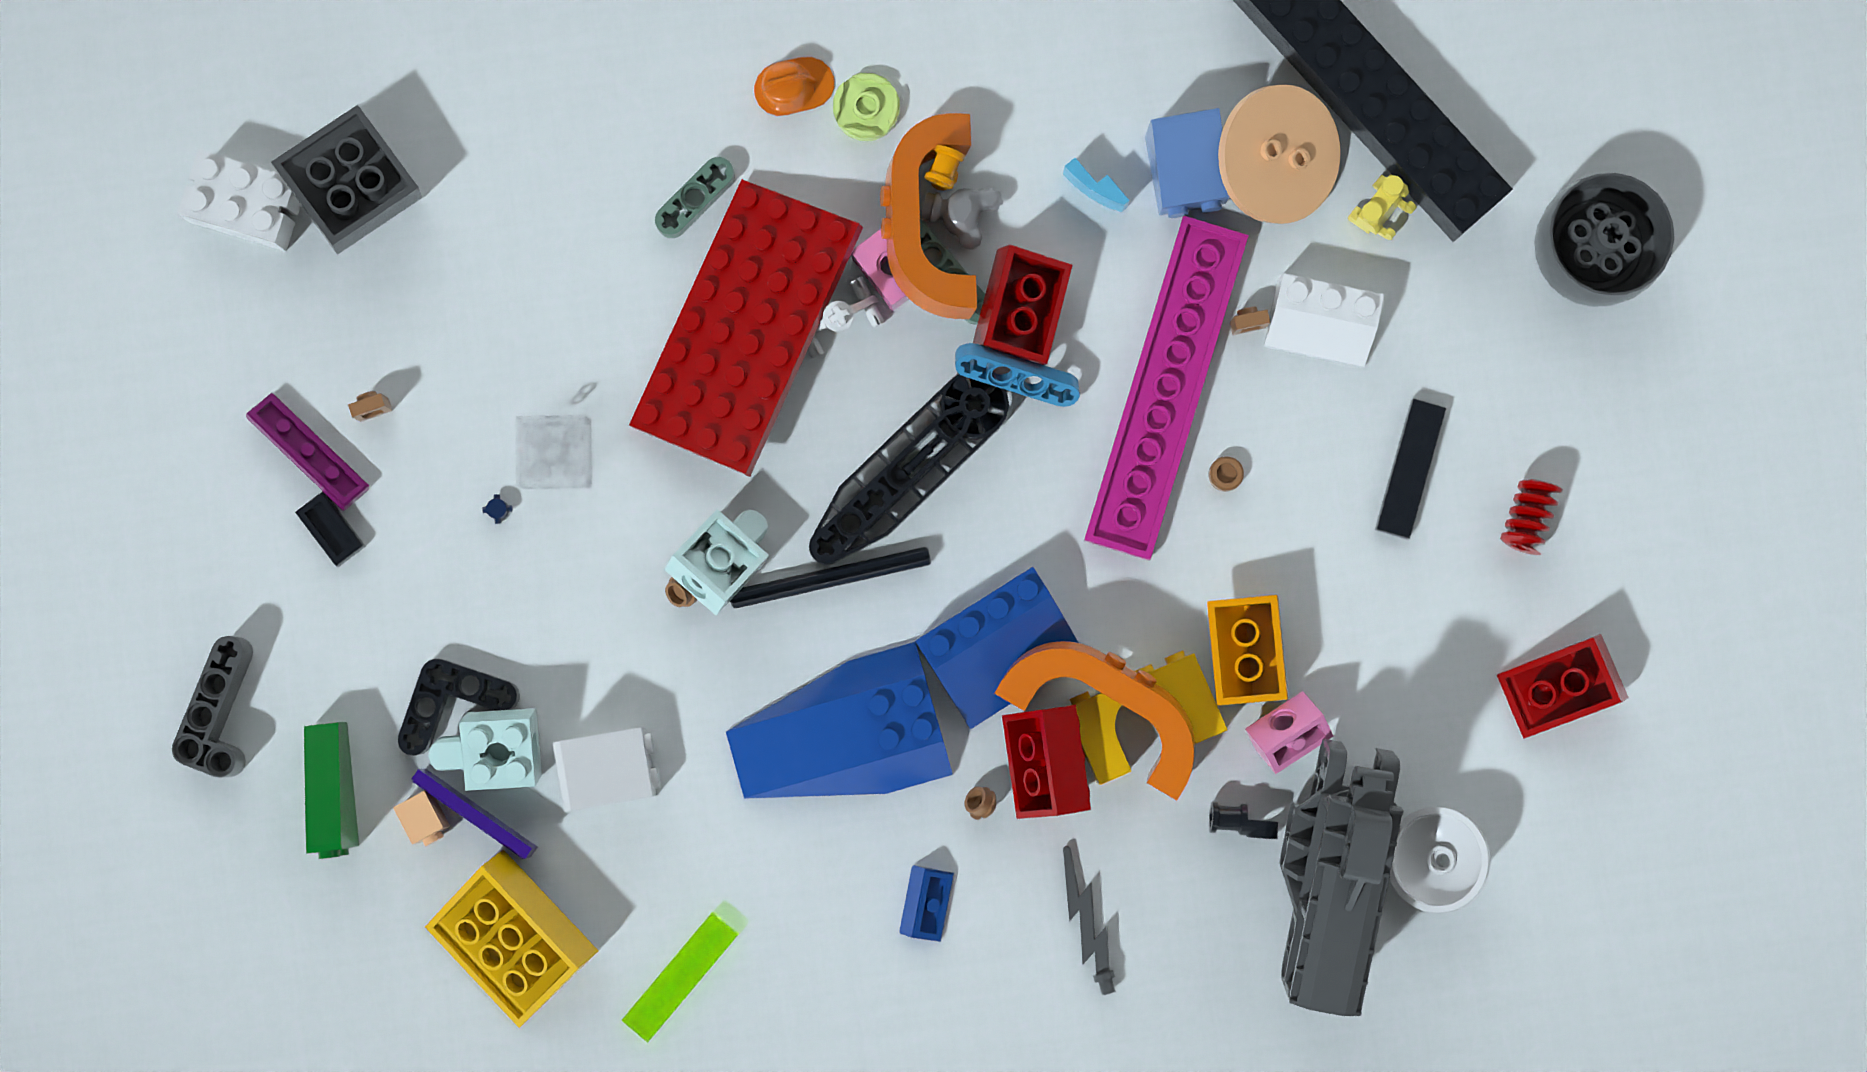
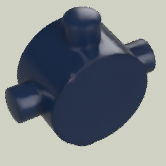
M494 494V499H491L485 507H482V512L495 519V524H502V519L509 512L513 511V506L501 500L500 494Z

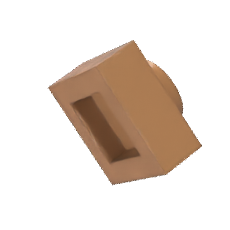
M1256 306L1238 310V316H1234L1230 321L1232 335L1265 329L1270 324L1268 309L1258 311Z
M376 391L363 393L356 397V402L348 404L352 418L360 422L393 411L389 398L381 393L377 394Z

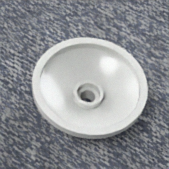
M1444 807L1423 808L1405 817L1400 823V831L1397 837V846L1395 847L1389 878L1396 892L1413 907L1431 913L1452 912L1471 903L1482 891L1490 870L1489 847L1479 827L1466 815ZM1444 854L1448 855L1450 860L1446 867H1443L1440 863V859Z

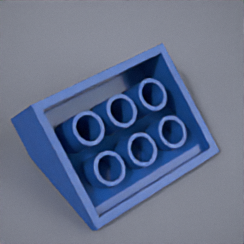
M1031 567L915 640L970 729L1011 704L994 693L1010 666L1020 656L1046 643L1061 641L1079 643L1034 567Z

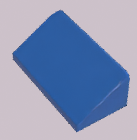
M912 866L899 930L900 934L911 938L941 942L954 873L922 866Z

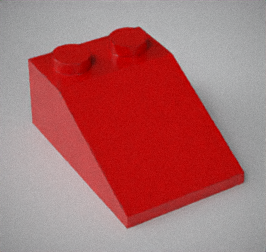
M1601 634L1497 674L1523 739L1622 703L1629 698Z

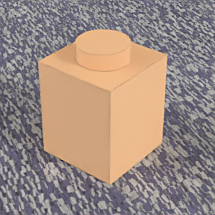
M426 791L393 807L412 845L423 842L426 847L444 837L442 831L450 827L437 799Z

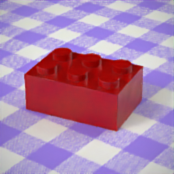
M1011 244L997 249L973 343L1038 364H1047L1073 265Z
M1076 705L1002 715L1016 818L1060 816L1091 810L1090 789L1087 784L1085 754L1082 749L1080 720L1077 715Z

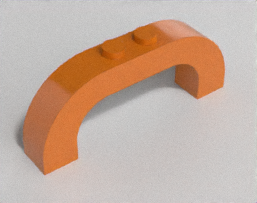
M946 113L931 116L917 123L899 142L887 169L885 186L882 185L880 192V204L886 207V218H883L881 223L882 239H887V258L892 276L901 291L914 304L937 316L952 319H970L977 309L976 275L949 274L937 269L924 255L920 238L919 168L924 163L936 158V145L950 147L965 156L971 147L970 114Z
M1067 641L1051 642L1037 646L1024 653L1010 666L994 694L1023 711L1026 710L1034 694L1044 683L1059 677H1070L1084 682L1147 719L1159 733L1162 751L1148 773L1146 783L1176 801L1178 800L1189 781L1193 768L1195 754L1194 732L1190 719L1181 704L1168 691L1155 684L1157 680L1152 675L1143 670H1138L1136 673L1125 666L1126 661L1112 652H1108L1106 655L1093 647Z

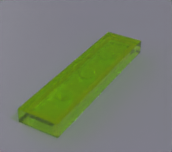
M712 912L621 1021L648 1043L739 933L716 913Z

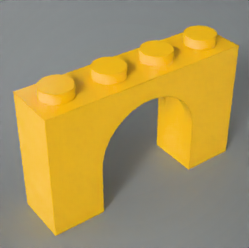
M1182 650L1165 657L1166 665L1155 670L1152 664L1135 670L1136 673L1138 670H1143L1152 675L1157 680L1155 684L1168 691L1181 704L1190 719L1195 744L1228 730L1194 653L1186 656ZM1088 691L1070 698L1071 705H1076L1077 715L1080 720L1082 749L1097 785H1102L1132 772L1115 731L1116 715L1121 704L1103 693L1090 697Z

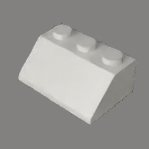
M1283 273L1276 283L1269 317L1270 324L1267 327L1264 347L1363 368L1365 367L1378 329L1384 294Z

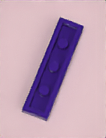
M418 769L411 778L413 783L520 858L527 859L532 857L538 846L428 769Z

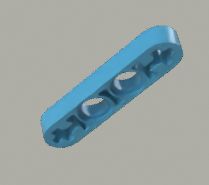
M975 343L963 344L955 352L956 371L964 377L1060 407L1071 406L1080 397L1078 379L1070 373ZM1001 366L1011 369L1006 374H997L993 371ZM1032 376L1042 379L1036 384H1029L1024 381Z

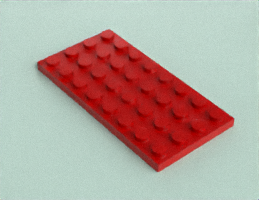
M741 179L629 426L750 477L817 331L820 320H822L823 311L831 300L863 229L860 223Z

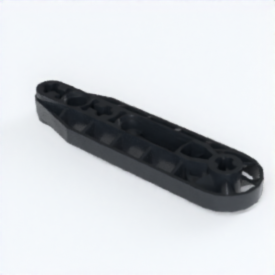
M958 374L952 378L839 486L810 539L809 551L813 559L823 565L834 564L888 537L1000 429L1006 420L1009 408L1007 391L996 387L988 395L985 391L992 385L969 378L971 388H969L966 377ZM942 395L940 403L942 413L939 414L931 405ZM967 400H982L980 408L983 410L979 412L973 409L970 412L967 410L969 406ZM990 406L1003 410V416L990 413ZM928 409L936 419L915 438L907 428ZM961 417H963L955 426H953V424H954L958 419H960ZM981 421L984 433H979L977 422ZM944 422L951 431L957 434L953 439L940 428ZM934 432L938 437L930 445L926 444L909 463L902 467L904 469L902 470L899 465ZM904 433L911 443L890 462L882 452ZM964 438L982 440L972 448ZM940 441L946 444L912 478L908 476L927 456L934 452L933 448ZM960 443L969 453L947 472L939 462ZM879 456L887 466L865 486L857 476ZM936 467L945 476L923 496L914 486ZM854 480L862 490L840 509L835 503L843 489ZM911 490L920 500L898 520L890 509ZM870 493L875 495L883 493V506L873 505L867 511L872 517L866 520L863 512L855 506L860 503L864 509L870 503L868 496ZM834 508L837 511V514L825 526H823L832 509ZM887 514L895 524L884 534L869 540L865 533ZM847 515L859 517L861 520L859 529L852 533L843 530L841 524L844 517ZM833 527H836L839 534L847 539L844 544L841 543L839 538L833 543V554L829 555L826 552L822 555L818 554L821 550L818 543L821 540L830 542L835 537V534L830 531ZM861 537L866 541V543L847 551Z

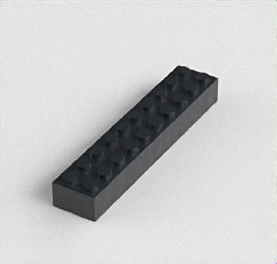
M1233 0L1389 173L1402 179L1403 183L1408 187L1409 195L1452 242H1455L1513 190L1341 0Z

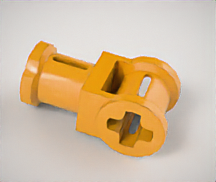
M936 145V158L924 178L931 182L932 187L937 190L953 189L958 179V166L960 162L964 161L965 155L950 147Z

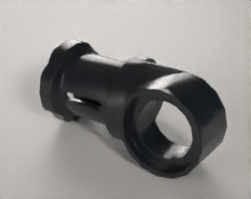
M1211 802L1209 810L1210 833H1216L1217 830L1238 831L1239 835H1246L1249 838L1278 839V822L1248 820L1247 804H1241L1239 807L1220 806L1218 802Z

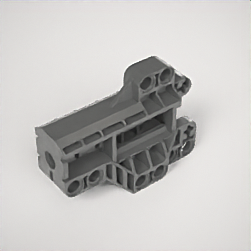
M1323 739L1319 749L1310 798L1302 804H1291L1279 860L1293 906L1282 962L1281 979L1285 986L1287 997H1289V1003L1296 1006L1340 1016H1361L1362 1014L1361 1010L1366 986L1368 985L1372 957L1375 952L1377 933L1383 913L1382 909L1388 881L1391 875L1390 871L1395 847L1397 846L1401 818L1404 812L1401 807L1394 803L1400 773V760L1394 751L1375 748L1376 755L1373 769L1355 766L1350 786H1345L1342 784L1347 763V750L1342 742Z

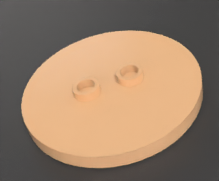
M1293 85L1262 87L1245 96L1234 107L1225 122L1218 151L1222 182L1235 205L1253 219L1276 224L1292 223L1301 220L1321 206L1334 186L1340 165V140L1334 119L1326 106L1314 94Z

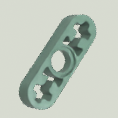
M714 157L708 160L658 210L655 216V224L659 232L667 238L681 236L733 184L735 172L732 164L722 157ZM716 167L718 170H721L725 167L726 179L723 181L719 178L715 179L710 184L711 188L715 191L710 194L708 188L699 181L704 178L708 184L714 177L712 169ZM692 189H699L705 194L703 203L696 207L686 203V195ZM680 202L684 210L691 215L686 218L682 212L676 219L679 224L678 227L674 229L672 226H669L665 229L666 222L664 217L666 215L674 217L680 211L675 205Z

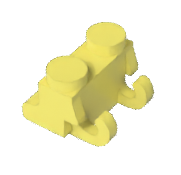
M1390 174L1386 178L1380 175L1372 185L1377 192L1362 209L1356 206L1348 216V220L1368 234L1372 232L1377 235L1378 233L1385 239L1392 240L1396 232L1391 227L1388 229L1384 228L1383 224L1397 207L1409 214H1412L1417 207L1414 202L1409 201L1407 203L1402 199V197L1406 198L1409 190L1400 177Z

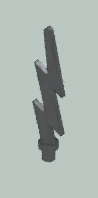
M1065 846L1063 848L1069 922L1079 911L1082 964L1095 952L1096 975H1093L1095 983H1099L1102 995L1116 992L1112 981L1115 975L1109 966L1107 926L1095 938L1092 882L1079 895L1071 848Z

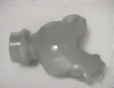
M992 187L988 190L980 189L978 191L965 188L958 189L948 199H942L939 192H936V194L927 192L921 219L929 220L930 223L941 219L947 230L959 238V243L964 248L973 250L980 246L982 234L977 224L980 213L989 209L998 211L999 206L1003 204L1001 192L994 191Z

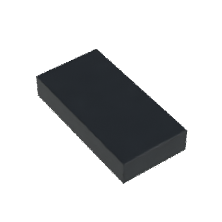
M323 491L295 512L336 567H340L366 547L342 513Z

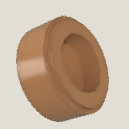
M1225 456L1218 458L1209 468V481L1219 491H1232L1243 480V467L1233 457Z

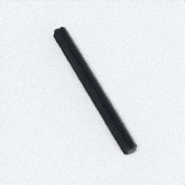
M927 547L894 553L743 587L730 600L733 608L750 606L928 566L931 564V558Z

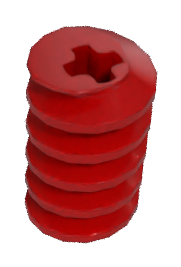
M1536 479L1519 481L1517 486L1522 493L1515 494L1513 501L1518 506L1510 507L1509 514L1514 519L1506 520L1504 525L1510 532L1502 533L1500 539L1517 551L1531 555H1541L1533 546L1545 545L1546 540L1537 534L1538 532H1549L1550 527L1542 523V519L1554 518V514L1548 511L1546 507L1558 506L1559 502L1550 495L1551 493H1562L1563 489L1546 481Z

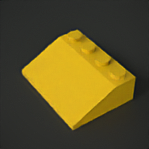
M504 849L484 863L425 926L519 1028L599 951Z

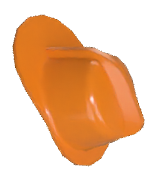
M798 57L780 61L764 68L757 76L754 85L755 98L763 110L775 116L790 115L815 109L824 105L831 97L834 90V76L830 67L822 60L814 57Z

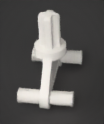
M863 276L857 278L861 289L856 280L850 282L860 301L851 306L843 301L831 302L823 311V319L820 320L816 333L825 328L834 332L845 331L851 326L854 314L863 309L872 328L878 326L874 316L879 325L885 323L875 304L879 300L876 294L871 295ZM815 335L808 348L811 359L817 356L813 346H815L819 355L824 353Z

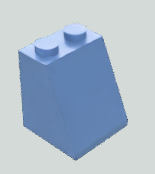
M1219 108L1151 119L1145 135V142L1159 215L1168 214V218L1183 217V215H1188V210L1200 208L1203 213L1214 212L1222 209V205L1228 201L1230 196L1222 182L1218 160L1219 142L1222 133Z

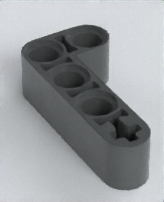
M224 636L216 640L172 745V754L177 762L213 777L236 776L245 767L244 753L239 748L220 741L219 738L253 656L252 645L248 640L234 636ZM229 647H233L238 652L236 657H232V654L228 653ZM223 664L225 667H232V670L220 669V666ZM219 675L223 676L226 683L221 693H217L213 686L214 680ZM206 707L212 713V720L207 726L200 719L201 712ZM192 740L196 741L199 747L198 754L194 758L190 757L187 752V746ZM224 752L231 758V765L226 771L219 765V758Z

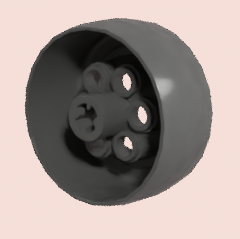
M1618 173L1595 174L1577 180L1559 192L1546 207L1536 229L1534 240L1535 256L1542 275L1549 285L1563 297L1577 304L1592 307L1615 305L1633 299L1648 289L1663 273L1673 250V221L1664 201L1646 183L1632 176ZM1593 213L1605 214V219L1602 221L1597 220ZM1582 225L1585 227V237H1579L1575 234V226ZM1603 230L1608 231L1613 236L1614 241L1608 242V235L1604 234ZM1627 241L1630 242L1629 254L1624 250V245ZM1582 250H1587L1591 253L1592 259L1590 262L1581 260L1580 252ZM1607 258L1615 260L1616 267L1614 270H1608L1605 267V260Z

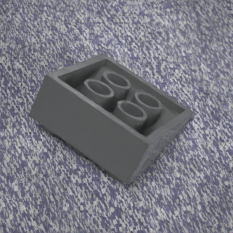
M358 105L271 161L274 168L337 255L422 198L417 184Z

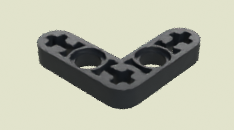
M429 660L421 669L398 735L399 748L407 755L413 756L424 754L429 750L449 695L496 711L512 710L519 702V689L510 681L447 660ZM439 665H442V672L451 676H455V669L459 670L460 672L454 679L453 690L449 689L452 684L450 681L438 680L436 684L433 683L434 677L430 675V670L438 669ZM469 675L477 677L480 683L479 690L473 695L465 694L461 687L463 679ZM487 680L492 681L489 688L502 691L504 686L508 688L507 694L512 696L510 702L504 701L502 706L498 704L499 698L492 695H486V701L481 700L487 691ZM424 697L433 699L436 705L434 713L429 717H423L417 709L419 701ZM413 718L419 722L430 723L429 729L426 727H421L419 738L423 739V744L416 745L414 749H411V742L407 740L408 734H415L418 728L417 724H411Z

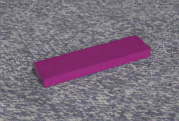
M270 393L246 413V418L343 511L369 490L370 485L275 394Z

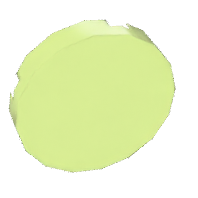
M858 73L838 87L833 98V114L838 127L847 136L859 141H874L886 136L895 127L900 115V99L895 88L886 78L874 73Z

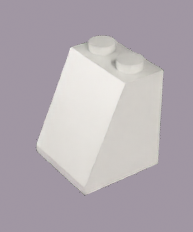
M645 727L553 742L564 812L657 796L656 789L661 788L658 768H652L650 754H655L652 733L646 734Z

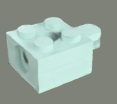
M717 509L672 555L664 570L713 614L717 615L760 570L769 555L757 545L767 532L768 525L766 519L757 511L746 510L731 522Z
M536 708L467 712L459 722L460 735L441 736L435 740L429 750L428 757L430 763L436 770H463L465 791L535 787L542 776Z

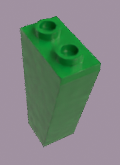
M334 722L304 726L306 854L318 852V859L349 855V848L359 846L348 724L347 722Z

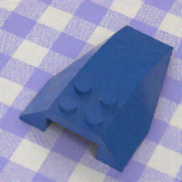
M915 642L850 660L726 731L744 799L888 794L953 775Z

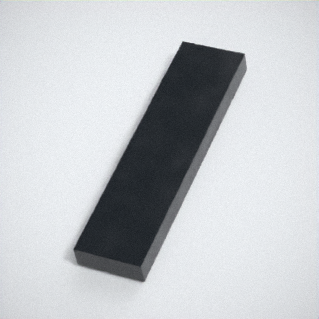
M1414 398L1411 400L1376 522V531L1407 540L1410 539L1445 415V407Z

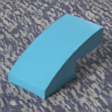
M1076 158L1064 166L1063 175L1086 196L1103 206L1119 212H1123L1127 208L1130 200L1108 175L1097 183Z

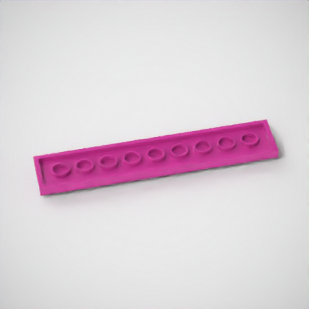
M1183 215L1084 541L1147 561L1151 560L1249 235Z

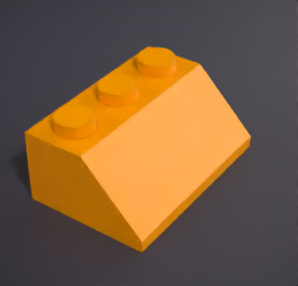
M1278 595L1207 601L1217 706L1289 700Z

